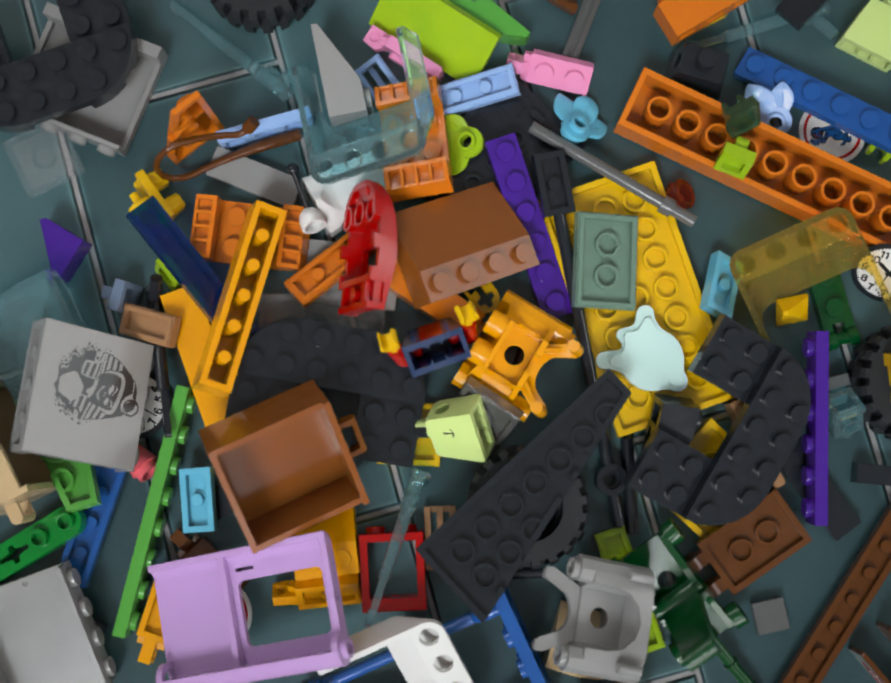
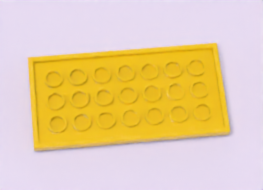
M655 161L622 171L663 197L666 196ZM606 177L572 188L576 212L638 216L635 311L584 308L594 362L597 355L601 352L620 350L621 343L616 339V332L621 328L632 326L637 309L643 305L652 307L658 325L675 337L680 343L684 354V371L688 378V383L679 392H673L668 389L644 391L630 384L621 373L611 370L632 392L612 423L617 438L647 428L655 393L691 398L701 410L734 399L733 396L688 371L713 324L709 313L699 309L702 293L675 218L671 215L666 217L657 212V207ZM574 213L566 214L573 249ZM544 218L567 289L554 218ZM595 362L597 378H599L606 370L598 368Z

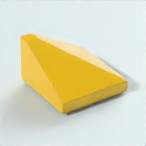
M807 293L776 300L777 327L808 320Z

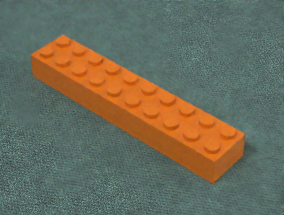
M644 67L613 133L862 250L879 244H891V182ZM737 136L749 139L750 143L747 149L757 153L753 166L743 180L713 169L716 158L725 143L735 144Z

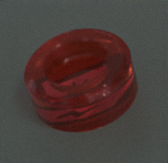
M678 179L667 185L666 195L677 200V205L686 210L693 207L695 193L687 181Z

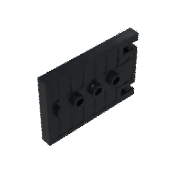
M517 78L520 96L468 111L463 118L468 126L474 127L482 133L484 143L515 132L537 198L538 191L531 156L557 151L558 149L528 131L535 121L562 137L560 133L562 121ZM471 137L465 139L464 147L471 144ZM583 141L575 145L584 150L587 143ZM485 146L480 154L469 159L464 171L452 176L453 193L427 196L424 199L429 202L489 182H494L498 188ZM565 154L568 166L574 159Z

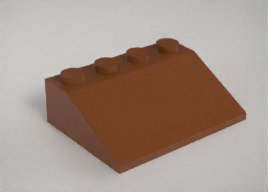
M494 182L395 212L397 222V260L415 309L540 265L528 232Z

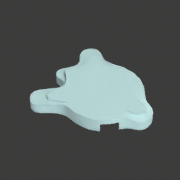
M643 305L637 309L632 326L621 328L616 332V339L621 343L620 350L604 351L596 357L595 362L598 368L617 371L630 384L644 391L668 389L673 392H679L688 383V378L684 371V354L680 343L672 334L663 330L655 320L654 310L648 305Z

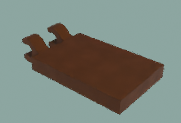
M771 487L764 500L748 515L732 523L717 525L701 538L694 541L699 550L689 553L685 558L696 572L700 571L708 563L712 565L718 575L704 580V583L715 597H718L727 588L734 596L811 542L812 539L777 489Z

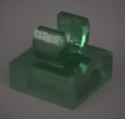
M737 95V104L731 107L725 102L721 104L726 132L732 139L761 125L760 103L753 95L746 99L742 95Z

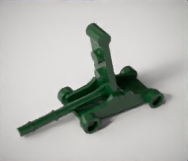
M671 518L659 525L661 528L659 532L620 559L616 556L610 559L650 568L654 572L655 596L653 613L672 634L674 641L668 646L681 666L684 667L686 665L693 672L717 656L723 663V667L730 671L738 683H757L752 680L739 664L736 656H733L717 637L718 634L727 628H742L749 623L748 617L735 600L725 607L721 605L676 545L685 540V536ZM664 571L673 572L676 576L675 583L670 587L661 586L658 583L660 573Z

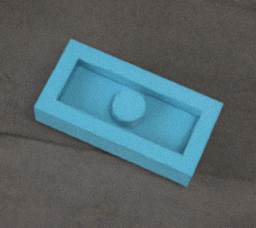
M719 250L710 255L699 309L718 318L719 314H724L732 319L743 263Z
M214 467L179 469L183 533L218 530Z

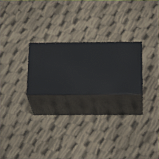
M852 462L850 482L891 486V466Z

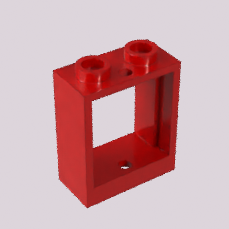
M416 524L397 525L398 531H385V526L366 527V532L359 534L362 613L427 610L425 560L417 551L418 593L371 596L368 543L415 540L417 548L424 542V530H417Z

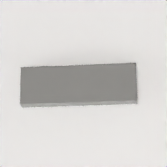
M217 146L211 162L232 151ZM247 157L236 159L206 172L208 177L280 206H284V204L295 205L299 197L291 175Z

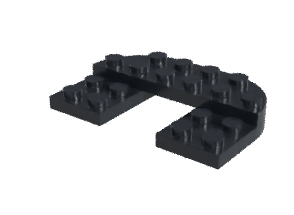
M56 0L70 42L14 62L0 24V131L21 133L35 130L34 125L91 105L94 108H98L111 101L127 85L125 81L130 75L132 68L135 69L138 57L137 36L125 0Z
M719 314L688 371L740 400L744 405L713 459L655 427L624 481L626 486L679 514L683 518L707 526L724 525L737 521L752 512L764 500L801 437L809 418L811 406L808 379L796 358L784 348L774 345L730 317Z
M285 319L267 325L246 342L233 388L229 394L225 418L297 386V383L303 384L313 379L318 387L360 394L356 421L367 446V451L353 458L412 468L417 443L415 423L421 419L423 405H425V383L423 375L413 378L409 367L398 366L387 352L383 353L380 351L377 333L379 332L310 319ZM354 433L352 435L351 446L357 443Z

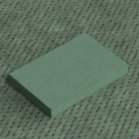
M583 211L574 213L571 307L635 311L638 216Z

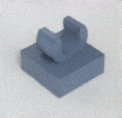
M115 278L113 287L103 285L100 297L109 300L106 309L123 314L125 303L139 304L143 287Z

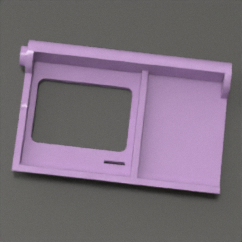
M326 531L289 537L255 554L252 553L250 546H244L147 566L148 573L153 576L167 661L159 665L156 671V683H250L347 666L350 658L354 656V645L347 632L333 546ZM311 567L320 568L331 622L330 632L270 644L252 645L249 639L241 590L243 581ZM167 672L169 680L165 681V673Z

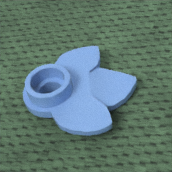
M782 81L772 91L761 85L747 84L744 95L746 108L739 111L787 133L792 126L793 119L790 109L794 102V94L788 84ZM778 117L781 119L782 124L775 127L770 123V119Z

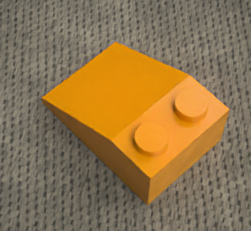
M355 506L291 536L326 531L332 542L337 575L360 573L359 537ZM318 567L294 571L295 581L323 578L322 571Z

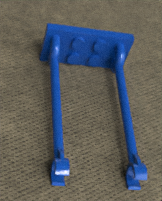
M506 587V590L485 621L499 615L501 616L504 623L502 624L504 628L502 634L508 647L512 648L515 646L516 664L523 678L529 677L531 683H552L538 651L531 648L532 638L508 587ZM470 611L442 625L448 635H451L475 623H481V621ZM388 649L325 679L319 677L307 683H347L395 660Z

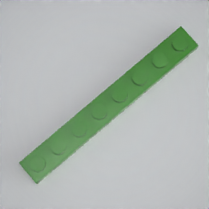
M176 386L170 409L172 437L165 438L163 436L112 636L125 639L133 631L138 630L142 618V612H138L141 599L145 600L150 587V581L146 580L148 575L147 566L155 565L158 550L154 549L157 537L161 538L165 529L166 519L162 518L165 506L170 505L173 498L174 488L170 487L173 475L177 476L182 462V457L178 456L181 444H186L190 427L186 426L189 413H194L197 405L191 387Z

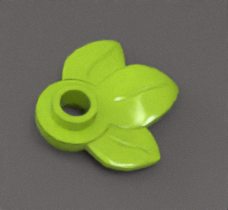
M457 114L445 115L453 176L464 171L469 159L481 153L484 147V137L478 129L468 126L463 117ZM471 137V144L464 147L465 139Z

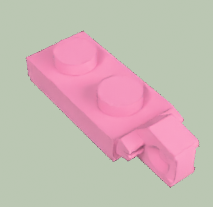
M375 25L371 26L363 39L364 43L374 52H389L388 58L399 66L404 67L405 64H408L416 69L414 75L420 79L437 76L439 82H441L445 76L441 66Z
M538 49L526 51L525 55L509 52L506 64H513L515 73L520 75L519 79L585 96L587 95L594 69V63Z

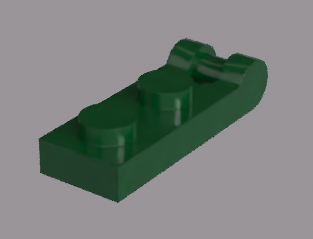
M836 259L802 268L820 331H829V351L839 348V345L846 343L849 346L859 344L860 334L853 321ZM840 323L843 332L835 333L832 325Z

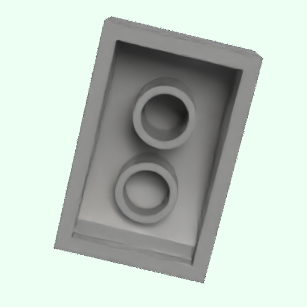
M317 23L311 24L328 115L334 132L371 125L369 116L375 115L370 89H363L360 77Z

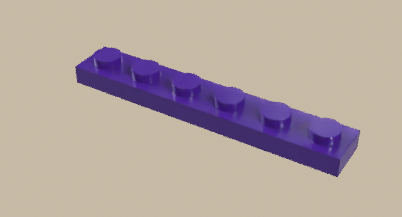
M515 132L485 142L484 146L499 191L528 232L540 264L526 269L537 306L555 318L572 313L569 295Z
M806 331V337L802 341V353L806 357V370L804 372L810 386L811 406L806 424V434H803L801 439L802 451L806 453L805 466L801 470V480L803 485H805V498H802L801 513L807 523L814 526H828L829 331Z

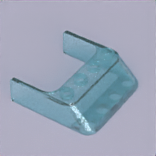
M404 26L396 28L410 101L339 126L331 127L325 121L316 74L298 65L291 68L310 171L316 182L324 185L333 184L415 157L423 151L433 123L434 108L418 34Z

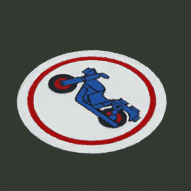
M806 112L802 115L799 123L800 140L847 162L858 155L865 141Z

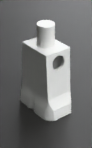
M374 153L331 172L312 174L302 178L315 208L319 209L324 215L327 223L326 229L331 237H334L343 230L347 201L352 189L357 184L368 179L378 182L385 188L383 167H387V164L380 165Z

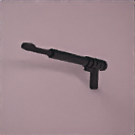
M159 274L151 275L150 285L145 287L147 308L163 312V305L160 299L163 277ZM152 343L154 345L153 356L157 392H160L164 436L169 438L172 437L168 402L170 385L166 347Z

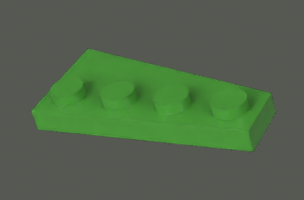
M18 398L13 400L14 403H15V405H16V407H17ZM40 455L50 471V478L67 512L73 513L102 504L94 465Z

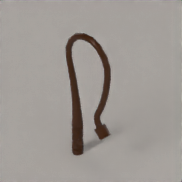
M250 116L242 124V129L239 131L196 135L170 143L157 154L153 162V168L155 173L164 180L185 181L236 159L300 141L301 135L298 128L292 131L264 138V140L261 139L183 175H170L161 170V160L175 148L202 141L239 138L247 133L252 134L260 123L255 117Z

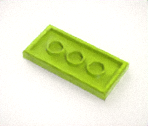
M379 0L369 21L370 25H375L387 34L396 37L441 66L445 73L456 80L483 72L502 37V34L449 0Z

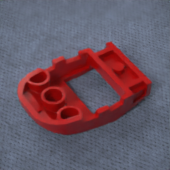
M367 179L352 189L346 205L343 230L349 233L347 246H340L339 259L346 260L345 276H339V290H342L338 315L357 317L358 314L375 309L384 310L397 261V222L393 202L381 184ZM377 249L375 266L370 265L368 268L369 252Z

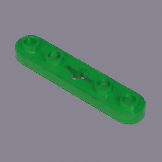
M64 506L60 507L0 544V584L79 536L87 524L85 512L81 510L70 513L66 511ZM29 546L28 549L19 555L20 559L5 561V558H9L15 553V549Z

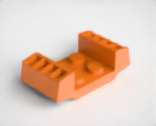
M437 76L374 87L375 104L382 120L387 167H383L385 188L392 202L396 203L398 201L424 198L432 195L453 193L452 165L440 82Z
M196 194L188 258L231 265L247 211L252 204L225 201L217 195ZM284 204L283 208L278 207L286 210L287 213L269 270L297 272L307 264L311 234L303 233L299 224V215L304 207Z

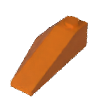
M197 90L192 94H186L177 101L176 107L170 110L167 145L180 139L215 133L225 128ZM207 141L175 148L166 155L177 165Z

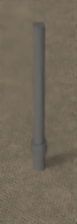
M534 121L528 132L558 150L564 149L565 154L658 208L657 212L668 217L671 215L689 227H692L698 216L677 205L678 201L668 195L663 197Z

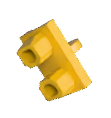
M142 169L136 172L134 176L137 180L133 183V186L137 191L129 195L134 203L129 208V213L132 217L142 215L146 222L151 221L155 216L163 229L166 230L173 225L174 218L185 210V202L177 193L163 199L159 191L167 188L169 181L160 178L155 171L146 174Z

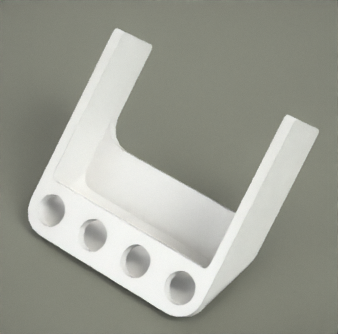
M394 616L348 636L354 645V656L350 658V662L387 646L407 683H474L446 629L435 619ZM337 668L320 670L317 672L321 676Z

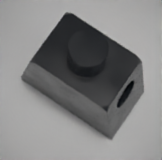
M685 43L671 53L665 77L710 98L719 100L730 55L710 48Z

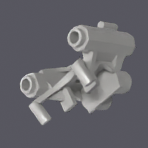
M577 554L575 557L569 558L566 567L567 576L556 567L546 566L542 570V577L548 579L549 582L565 594L568 603V614L559 630L533 639L531 641V648L535 651H544L555 647L553 662L563 672L624 683H637L640 681L647 656L654 604V572L650 568L584 554ZM596 608L602 609L599 628L594 627L590 621L591 612Z

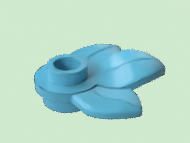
M561 93L556 95L553 108L555 114L562 121L560 133L564 139L573 144H578L587 140V138L598 140L604 137L608 127L604 122L597 119L599 113L598 106L591 97L582 95L577 97L575 101H572Z

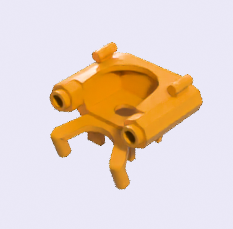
M508 289L484 326L480 337L478 336L470 349L472 357L465 359L451 383L462 389L468 379L473 377L523 411L524 414L520 419L521 421L525 422L530 412L542 419L546 416L548 410L536 390L535 381L539 369L553 358H579L584 353V348L579 342L574 340L576 335L572 333V327ZM510 346H518L523 350L524 359L518 365H511L505 360V351ZM520 390H521L522 394L524 395V397L521 396L520 394H518V392H519Z

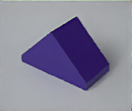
M47 218L40 219L53 280L68 283L83 262L92 244Z

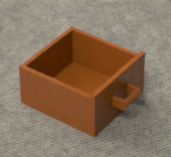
M313 379L198 430L209 459L253 554L356 505L370 503L352 459L367 451V446L354 414H349L336 419L329 400ZM351 426L357 443L348 448L341 429Z

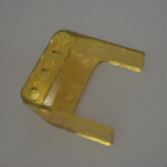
M835 207L738 250L730 259L731 273L761 337L771 343L772 340L763 322V312L769 305L775 303L777 299L791 296L854 268L864 269L869 272L891 317V296L854 216L845 208Z

